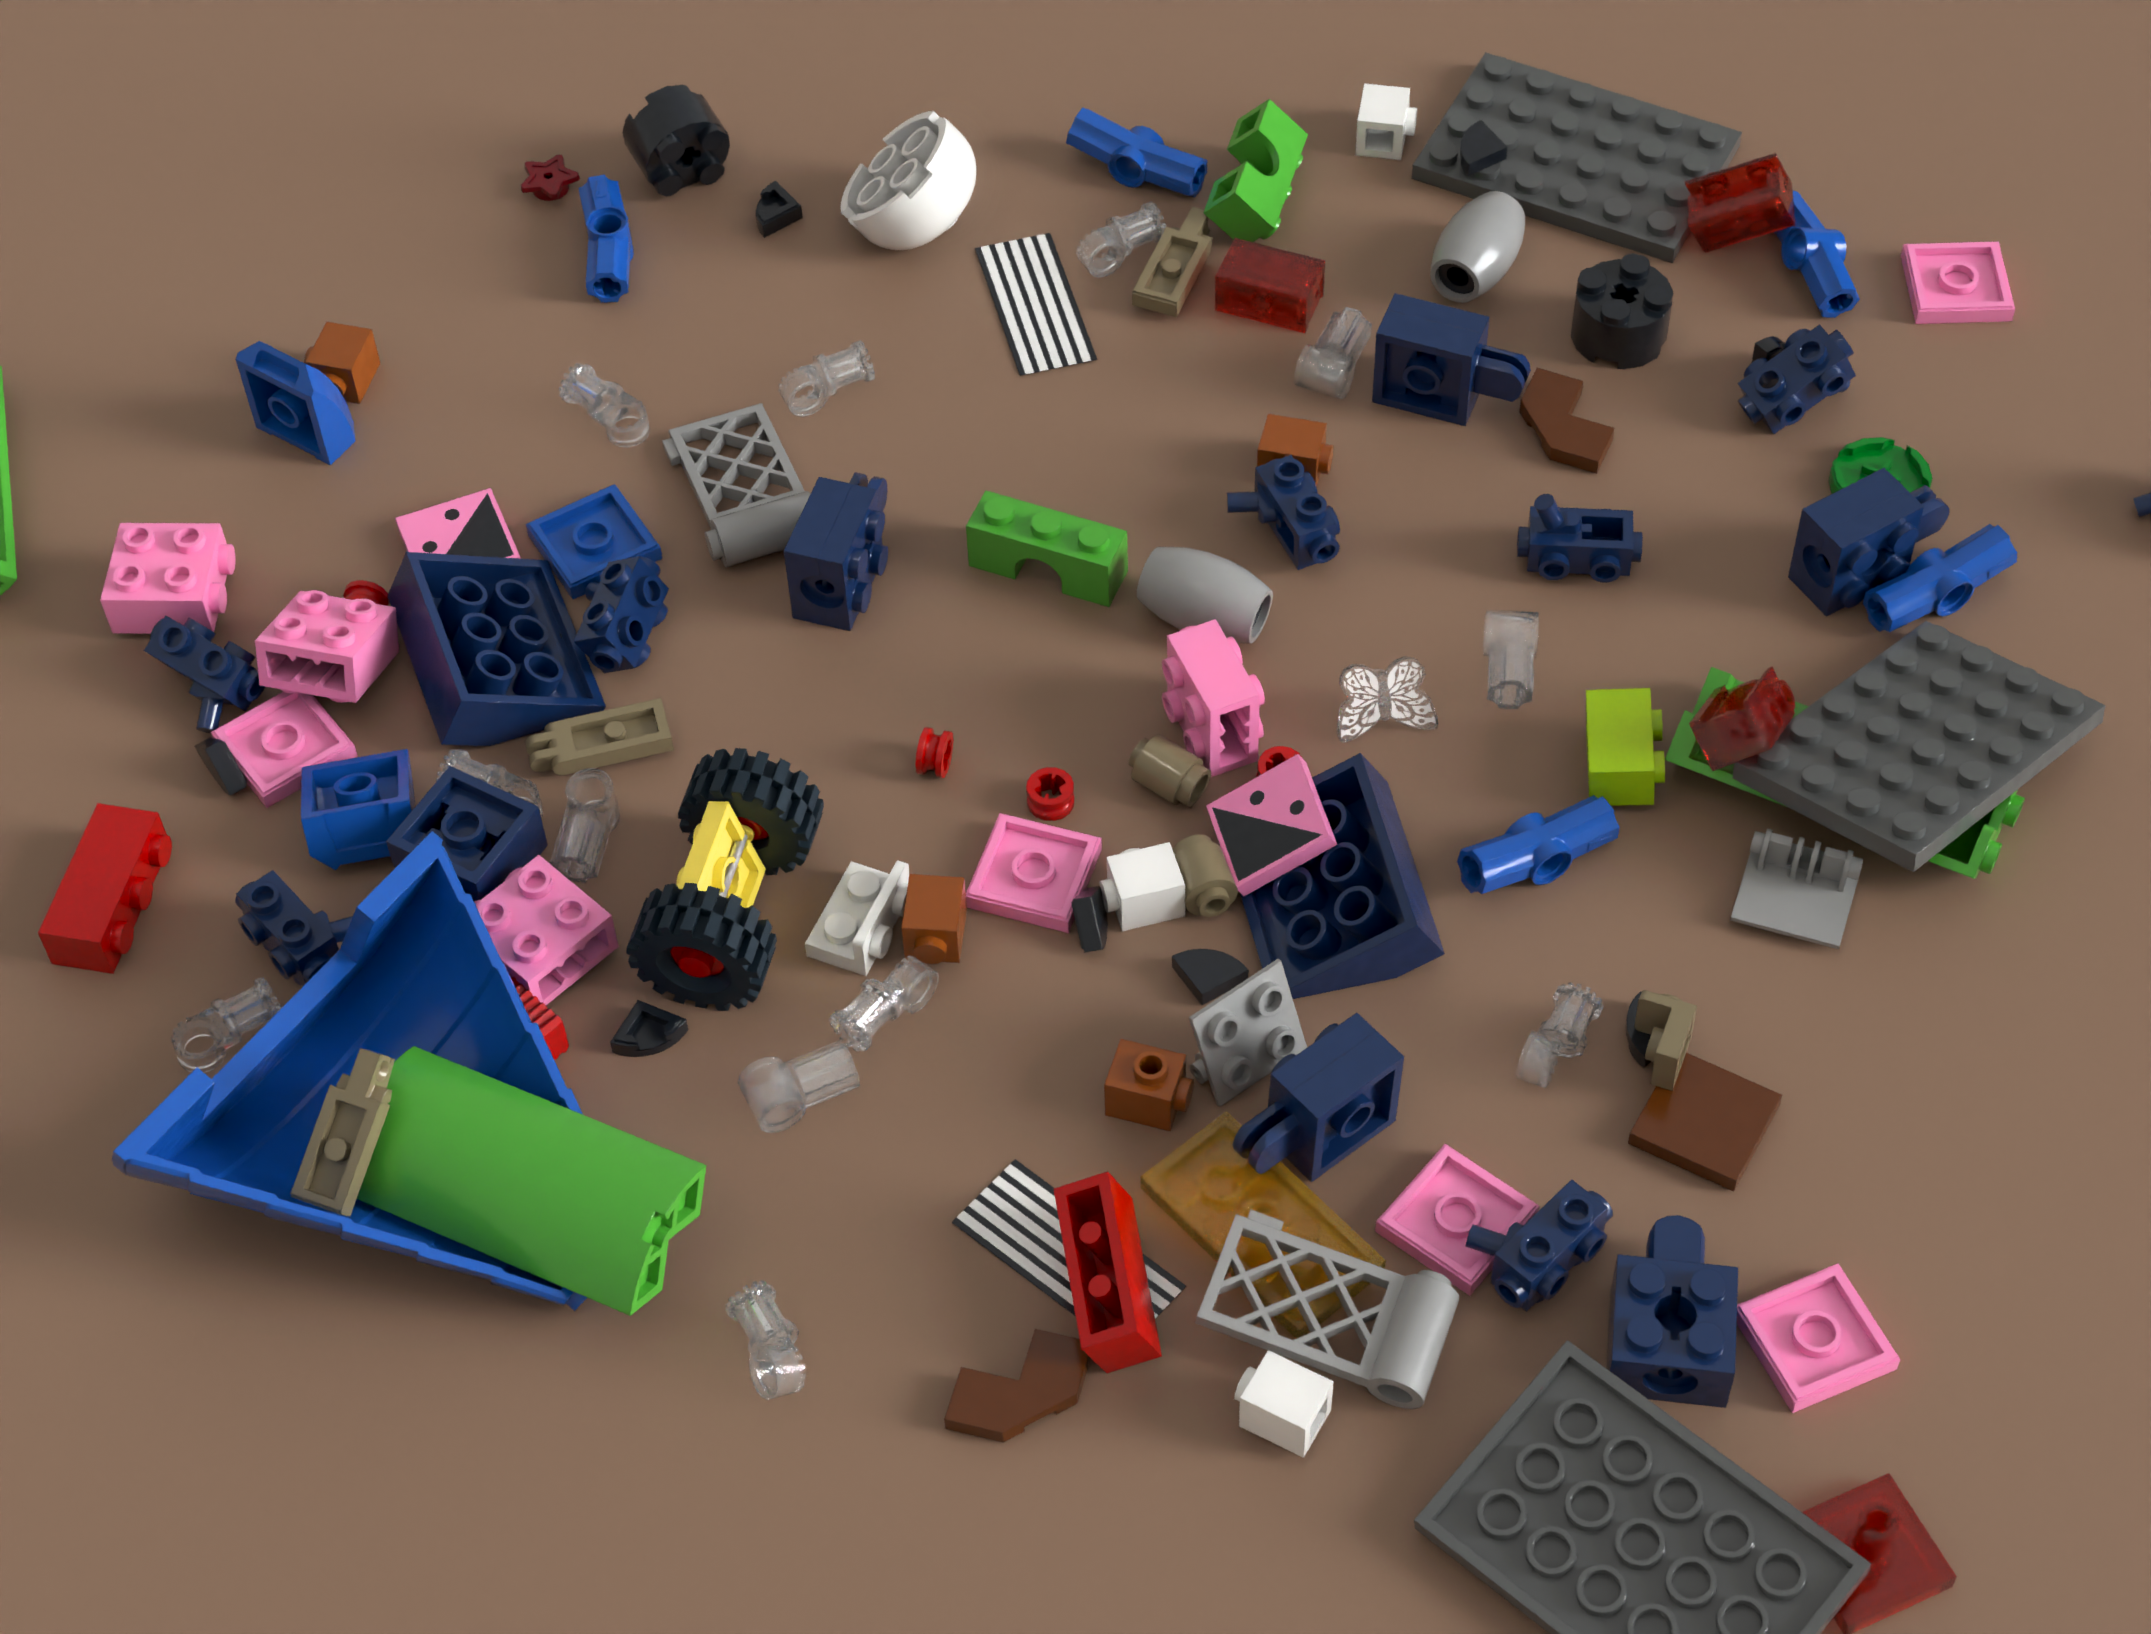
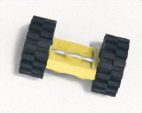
M735 748L733 755H730L726 749H720L715 751L714 757L707 754L701 758L700 764L697 763L678 811V818L681 819L680 829L682 833H690L688 841L692 844L685 866L680 869L676 884L665 885L663 892L656 888L651 891L649 898L646 897L627 945L626 954L630 955L628 963L631 968H639L637 976L643 982L652 980L654 982L652 989L661 995L666 991L674 994L673 1001L684 1004L687 999L694 1001L695 1007L707 1009L708 1004H714L718 1011H728L731 1004L740 1009L746 1007L748 1001L753 1003L762 989L776 949L777 938L776 934L771 933L773 926L768 919L758 920L760 911L753 906L764 873L766 875H777L779 867L785 873H788L795 869L796 864L801 866L805 862L824 808L823 799L818 798L820 793L816 784L806 785L808 776L801 770L796 773L789 771L791 763L780 759L778 763L769 761L768 753L758 751L756 757L749 756L745 748Z

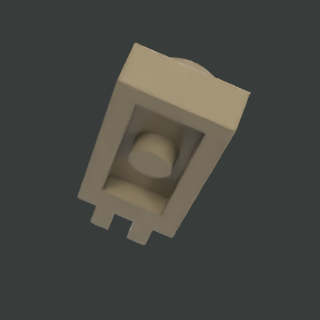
M661 698L551 722L545 726L543 733L531 735L525 740L526 750L530 755L529 763L531 769L535 772L553 769L557 775H567L674 750Z

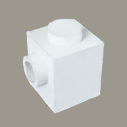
M1364 83L1357 119L1356 156L1394 160L1402 159L1405 136H1414L1417 119V108L1409 107L1410 88Z
M1170 842L1142 849L1131 848L1120 854L1107 857V879L1101 880L1099 885L1105 910L1107 913L1116 912L1122 931L1185 917V883Z
M1268 1350L1257 1369L1251 1366L1246 1369L1236 1388L1234 1399L1240 1402L1239 1426L1304 1458L1331 1411L1333 1381Z

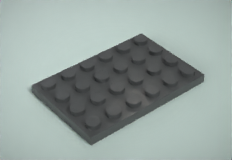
M1485 52L1413 163L1412 179L1473 199L1490 191L1503 192L1518 201L1524 210L1525 216L1673 263L1738 150L1742 132ZM1482 120L1508 147L1507 159L1467 176L1461 167V140L1470 126Z
M1925 621L1735 760L1733 779L1892 862L1915 872L2103 722L2106 705L2085 696L2076 689L2068 688L2038 674L2031 668L2023 667L1992 652L1987 647L1979 646L1957 636L1942 626Z
M1568 1340L1414 1519L1417 1531L1549 1634H1821L1867 1576L1871 1567V1563Z

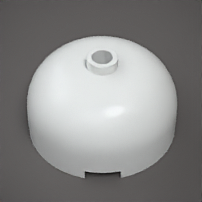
M934 111L918 114L903 122L886 135L882 140L888 146L883 148L873 158L868 169L860 163L843 193L841 213L866 239L882 248L908 250L934 240L955 224L973 193L976 181V161L973 150L966 138L947 119L939 117Z

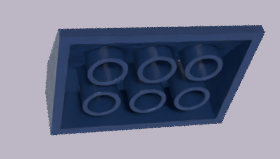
M418 552L405 553L387 596L391 607H396L397 624L441 745L492 746L543 731L545 726L551 722L604 711L606 705L586 655L574 643L577 633L548 560Z
M1361 753L1312 777L1338 845L1246 896L1240 893L1262 969L1276 959L1281 960L1293 999L1394 979L1445 954L1389 784Z

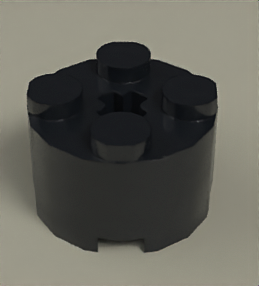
M686 85L666 86L647 95L645 99L648 105L641 109L634 119L629 113L622 131L626 147L647 180L655 187L659 194L665 197L672 196L680 189L697 182L705 185L715 183L724 174L725 168L722 164L727 158L730 141L727 131L704 96L691 92Z
M1631 253L1625 255L1622 259L1600 262L1591 268L1581 270L1577 281L1571 338L1576 350L1587 360L1595 363L1596 356L1606 361L1618 362L1617 369L1625 370L1644 366L1660 355L1661 347L1667 340L1673 290L1668 279L1656 268L1650 266V262L1645 256Z

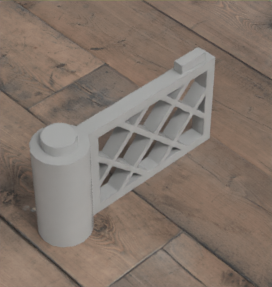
M756 404L670 429V438L662 440L663 448L672 466L681 463L711 530L705 531L704 535L712 560L721 559L725 567H730L783 551L807 503L810 492L804 490L763 404ZM754 423L759 425V428L752 437L734 433L740 427ZM699 439L712 441L705 451L688 447L685 444ZM725 445L743 449L736 459L718 455ZM755 453L773 457L767 467L749 463ZM708 467L726 471L720 481L701 477ZM739 475L757 479L750 490L732 485ZM770 483L790 489L789 492L776 496L763 494ZM723 497L741 502L738 507L717 513L715 509Z
M1250 1210L1247 1218L1236 1214L1195 1323L1365 1386L1372 1395L1390 1405L1405 1409H1416L1424 1405L1459 1302V1294L1451 1287V1281L1446 1276L1431 1270H1421L1418 1274L1404 1276L1281 1231L1284 1221L1254 1210ZM1241 1235L1265 1244L1273 1261L1246 1271L1236 1253ZM1281 1250L1290 1254L1283 1256ZM1305 1260L1320 1264L1329 1281L1302 1292L1290 1266ZM1231 1265L1235 1276L1225 1279ZM1279 1271L1292 1296L1264 1307L1252 1282ZM1337 1271L1345 1273V1275L1340 1277ZM1364 1280L1387 1289L1382 1304L1359 1313L1346 1287ZM1240 1286L1254 1312L1237 1319L1213 1311L1218 1295ZM1335 1292L1348 1318L1321 1328L1308 1302ZM1298 1307L1311 1333L1294 1340L1278 1335L1270 1318ZM1376 1319L1370 1335L1365 1323ZM1260 1322L1262 1328L1253 1325ZM1354 1328L1365 1348L1360 1365L1335 1356L1327 1339ZM1316 1343L1319 1350L1310 1346Z

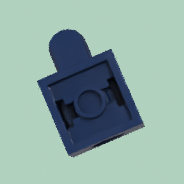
M1394 293L1376 333L1372 402L1466 426L1479 394L1510 402L1518 399L1530 374V363L1522 354L1487 346L1489 316Z
M1882 468L1802 509L1788 578L1826 617L1844 607H1854L1864 599L1866 591L1906 573L1910 566L1915 543L1941 529L1949 516V507L1940 498H1936L1935 493L1927 485L1910 493L1885 468Z
M854 472L850 483L818 477L784 549L791 610L794 619L851 631L858 613L866 612L871 599V584L875 575L881 576L884 573L888 561V547L882 544V533L885 525L883 510L887 500V482L884 478L874 476L868 483L867 476Z
M452 766L447 768L386 841L395 869L433 831L443 840L442 846L449 856L462 888L466 894H471L473 901L483 899L502 884L513 870L525 866L537 855H541L548 846L538 806Z
M1355 1013L1340 1025L1337 1023L1329 1025L1317 1036L1312 1045L1298 1055L1289 1054L1276 1064L1270 1075L1268 1108L1241 1126L1233 1140L1232 1146L1234 1151L1242 1158H1248L1249 1165L1259 1174L1265 1173L1286 1157L1310 1182H1313L1396 1121L1404 1056L1358 1013Z
M1680 1215L1666 1216L1655 1222L1649 1232L1646 1257L1617 1254L1610 1291L1606 1369L1649 1400L1726 1408L1735 1376L1738 1267L1704 1264L1705 1237L1702 1228L1690 1218Z

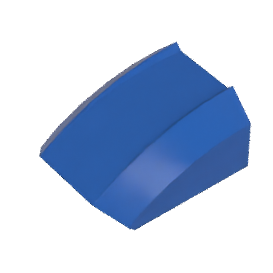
M261 341L237 353L236 363L256 428L270 435L273 434L312 454L315 458L328 465L333 464L356 441L354 422L345 399L335 384L318 369Z
M408 749L302 767L301 822L310 856L334 870H337L343 864L390 856L386 841L416 807Z

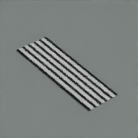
M1050 233L975 248L1020 376L1097 360Z
M1015 1159L952 1223L1075 1316L1054 1187ZM1143 1254L1156 1319L1181 1293L1186 1285Z

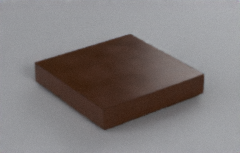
M1686 1053L1673 1091L1658 1086L1655 1087L1630 1132L1628 1144L1734 1191L1780 1106L1782 1095Z

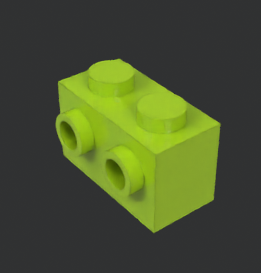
M1650 688L1586 690L1589 797L1595 795L1597 798L1603 796L1611 806L1654 805L1655 783H1665L1664 750L1654 751L1653 741H1663L1662 709H1651Z

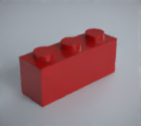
M97 803L38 931L51 964L114 974L122 954L128 953L131 948L134 926L141 910H146L150 905L153 895V883L159 869L167 865L171 856L172 841L170 836L166 834L158 812Z
M1108 1171L1054 1188L1081 1349L1106 1373L1162 1357L1132 1197Z

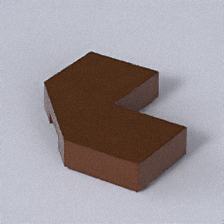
M1536 368L1521 399L1519 413L1527 425L1532 426L1541 439V447L1550 460L1597 474L1613 441L1614 428L1571 415L1582 394V380Z
M1035 1329L1019 1380L961 1367L944 1418L945 1429L1005 1442L1024 1432V1427L1052 1412L1057 1415L1076 1405L1091 1358L1081 1349L1080 1339Z

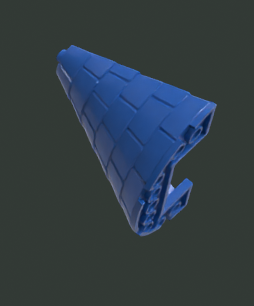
M432 831L356 907L340 950L212 1079L196 1067L113 1151L112 1162L116 1168L130 1177L188 1190L192 1195L261 1212L268 1218L339 1235L342 1240L414 1257L416 1262L490 1280L493 1285L563 1306L567 1304L572 1310L576 1311L587 1297L356 1199L351 1216L349 1217L295 1199L290 1194L330 1085L336 1086L342 1074L351 1075L360 1048L386 1055L396 1061L403 1053L416 1046L583 1115L571 1088L567 1089L538 1024L531 1022L471 894L464 892L449 856L442 846L443 840Z

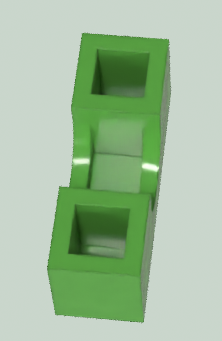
M1270 99L1237 120L1227 151L1241 165L1214 182L1203 212L1242 248L1259 238L1262 240L1267 239L1279 227L1281 223L1279 216L1284 202L1291 194L1292 186L1290 184L1295 170L1303 160L1301 153L1308 136L1300 126Z
M987 490L984 492L966 524L968 563L970 567L1016 579L1026 559H1036L1048 564L1058 573L1062 582V594L1110 607L1128 572L1127 531Z

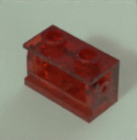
M1776 153L1685 181V186L1691 194L1688 196V226L1704 253L1795 226L1792 181Z
M1234 238L1215 276V310L1306 333L1319 299L1324 296L1325 260Z
M1773 667L1767 668L1760 679L1748 681L1728 690L1725 685L1716 688L1689 723L1711 770H1718L1770 750L1795 715V699L1787 682L1778 679Z

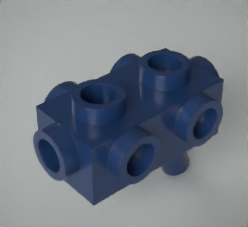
M1820 324L1811 331L1805 328L1797 330L1786 340L1785 349L1771 360L1766 358L1757 359L1746 368L1744 379L1738 383L1744 394L1738 400V403L1754 424L1762 420L1771 432L1775 434L1785 426L1799 421L1807 410L1827 396L1844 392L1849 388L1850 380L1856 376L1848 360V357L1854 354V352L1838 330L1828 335Z
M1292 455L1281 459H1274L1264 465L1255 467L1254 492L1227 493V512H1258L1259 521L1262 524L1268 523L1297 570L1317 563L1328 562L1339 552L1340 545L1335 539V536L1340 533L1337 515L1331 506H1327L1325 498L1317 493V487L1311 474L1307 471L1304 472L1303 464L1295 460Z
M1542 494L1536 498L1534 506H1530L1528 527H1518L1517 557H1527V571L1539 572L1540 576L1548 580H1560L1566 577L1568 573L1590 574L1594 580L1608 583L1615 581L1619 576H1630L1631 563L1641 562L1643 535L1642 532L1633 531V511L1563 508L1557 506L1551 494Z
M638 556L608 562L607 567L601 574L600 583L593 581L585 589L586 598L591 603L584 612L583 621L574 639V643L590 658L592 664L603 673L633 669L643 664L651 652L650 646L646 643L652 628L659 625L667 615L668 608L663 602L669 588L659 578L660 567L651 559Z
M165 616L154 626L150 635V641L144 651L193 681L189 693L202 701L196 729L211 733L219 726L223 704L235 705L246 712L251 702L257 699L264 691L265 686H259L258 670L251 666L256 657L231 641L227 642L224 649L212 643L211 641L216 633L191 618H188L186 623L182 625Z
M273 870L258 880L246 884L236 893L235 902L244 914L238 918V922L245 935L255 946L262 943L264 948L270 951L268 954L272 963L285 979L288 980L293 976L294 981L302 986L339 951L337 943L343 942L353 917L330 922L328 915L323 910L313 914Z
M1571 1179L1525 1225L1518 1222L1512 1224L1508 1229L1507 1235L1473 1224L1467 1237L1466 1247L1494 1256L1491 1284L1494 1285L1498 1295L1508 1305L1514 1308L1521 1307L1527 1312L1535 1303L1553 1298L1567 1281L1568 1271L1573 1266L1579 1265L1583 1261L1589 1262L1597 1255L1606 1242L1607 1234L1604 1233L1605 1224L1613 1217V1210L1600 1194L1594 1191H1586Z

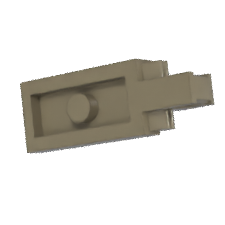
M1192 206L1181 229L1176 227L1165 228L1133 289V306L1174 317L1178 316L1211 252L1213 237L1208 236L1210 227H1208V217L1203 213L1204 209Z
M360 1048L351 1075L342 1074L336 1086H329L290 1193L292 1194L291 1197L340 1215L351 1216L390 1107L388 1103L391 1100L392 1090L387 1089L395 1061L393 1058Z

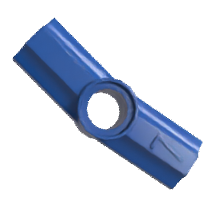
M1082 108L1076 115L1067 134V144L1106 163L1113 178L1124 186L1138 187L1144 181L1194 198L1202 189L1203 181L1207 174V160L1166 146L1159 134L1151 128L1135 126L1128 130L1087 108Z
M605 175L588 177L587 182L578 188L588 233L586 290L588 295L595 296L601 303L618 302L619 298L628 293L629 270L634 250L629 220L624 209L618 181L610 180Z
M1784 190L1776 198L1770 199L1763 214L1768 220V225L1782 242L1781 255L1783 263L1788 269L1801 271L1822 317L1836 318L1841 313L1852 310L1860 298L1843 263L1846 256L1844 235L1836 229H1825L1798 191Z
M1991 524L1945 552L1939 548L1925 551L1911 563L1906 573L1865 592L1863 605L1868 613L1869 622L1879 632L1886 630L1890 633L1933 611L1940 616L1953 614L1969 601L1976 587L2017 562V551L2013 547L2009 535L1999 525L1992 526Z
M1593 795L1546 818L1540 813L1527 814L1515 821L1504 835L1460 850L1457 863L1461 872V881L1470 893L1478 891L1481 894L1530 878L1536 885L1548 884L1563 875L1570 867L1573 859L1618 838L1620 826L1616 821L1614 810L1603 796L1597 798Z

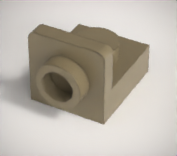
M1643 990L1638 1000L1634 1028L1637 1031L1651 1035L1645 1054V1059L1654 1062L1650 1084L1673 1091L1692 1038L1697 1005L1684 1002L1674 995L1657 994Z

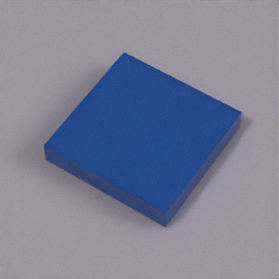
M615 484L526 524L529 538L543 558L548 560L550 568L572 600L584 595L589 583L593 581L600 583L601 574L607 567L608 562L638 556L651 559L654 562L663 559L660 545Z

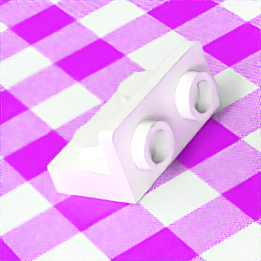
M897 860L890 874L851 861L805 942L806 956L867 976L875 959H882L886 955L892 940V928L898 917H903L910 875L908 863Z

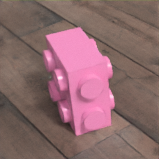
M220 523L119 524L100 599L112 633L151 634L154 626L165 616L182 625L186 623L188 618H191L214 632L218 613H224L226 610V577L234 573L236 563L234 547L232 544L226 543Z
M316 590L299 591L255 640L259 686L281 689L289 694L304 693L327 697L332 701L340 703H357L399 652L396 607L375 604V602L369 599L351 600L328 596L326 593Z
M1216 619L1197 626H1188L1179 632L1167 635V658L1162 660V670L1167 682V692L1162 693L1165 712L1172 723L1179 722L1183 729V739L1187 751L1203 760V766L1211 770V777L1257 762L1259 738H1262L1264 735L1263 725L1259 717V706L1265 702L1261 683L1255 674H1247L1242 665V655L1236 640L1232 636L1226 638Z
M537 855L525 866L513 870L502 884L483 899L474 901L511 977H515L518 983H522L526 990H530L533 996H537L540 1002H544L545 1005L549 1004L619 947L612 915L540 855Z

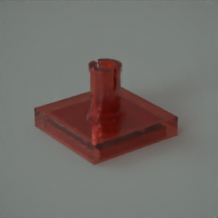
M1890 1473L1802 1512L1871 1563L1867 1576L1833 1617L1843 1634H1852L1948 1590L1954 1585L1957 1577Z

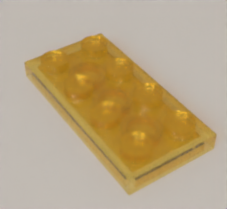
M1227 1111L1140 1176L1141 1189L1216 1262H1218L1235 1215L1247 1218L1250 1210H1254L1284 1221L1281 1231L1385 1269L1386 1260L1281 1161L1265 1173L1259 1174L1249 1165L1248 1158L1244 1159L1234 1151L1232 1146L1233 1140L1242 1125ZM1241 1235L1236 1253L1246 1271L1273 1261L1265 1244ZM1281 1250L1283 1256L1290 1254ZM1305 1260L1290 1266L1302 1292L1329 1281L1322 1266L1318 1263ZM1230 1265L1227 1273L1233 1277L1235 1273ZM1279 1271L1252 1282L1264 1307L1292 1296ZM1337 1271L1340 1277L1345 1275V1273ZM1362 1280L1347 1286L1346 1289L1352 1299L1371 1283ZM1335 1292L1308 1302L1319 1325L1342 1307ZM1298 1307L1274 1316L1295 1339L1310 1333Z

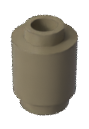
M1160 734L1153 736L1150 740L1143 738L1136 745L1129 759V766L1133 767L1132 780L1174 805H1178L1181 802L1188 807L1193 806L1204 793L1211 778V770L1203 766L1201 758Z
M1192 835L1182 839L1175 845L1173 852L1185 883L1184 902L1187 910L1194 915L1214 917L1224 913L1235 901L1238 889L1221 847L1206 835Z

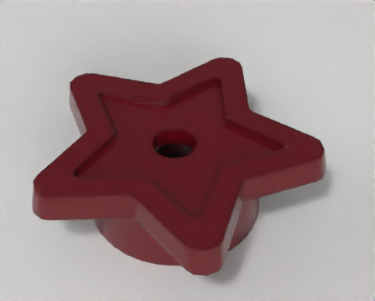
M561 154L554 156L544 163L527 161L524 166L528 177L521 184V192H533L535 197L540 200L554 201L565 196L569 190V184L579 181L580 176L578 172L565 168L564 158Z

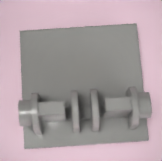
M1767 828L1766 833L1755 831L1750 847V855L1730 921L1839 949L1863 859L1854 857L1853 850L1845 852L1826 847L1825 851H1821L1822 842L1816 841L1814 849L1804 846L1805 838L1803 837L1799 838L1798 844L1792 843V837L1772 833L1773 830Z
M1276 959L1189 1017L1200 1051L1195 1055V1062L1190 1065V1071L1201 1084L1209 1080L1216 1104L1219 1107L1271 1073L1282 1058L1289 1054L1297 1055L1307 1048L1284 968L1279 959Z

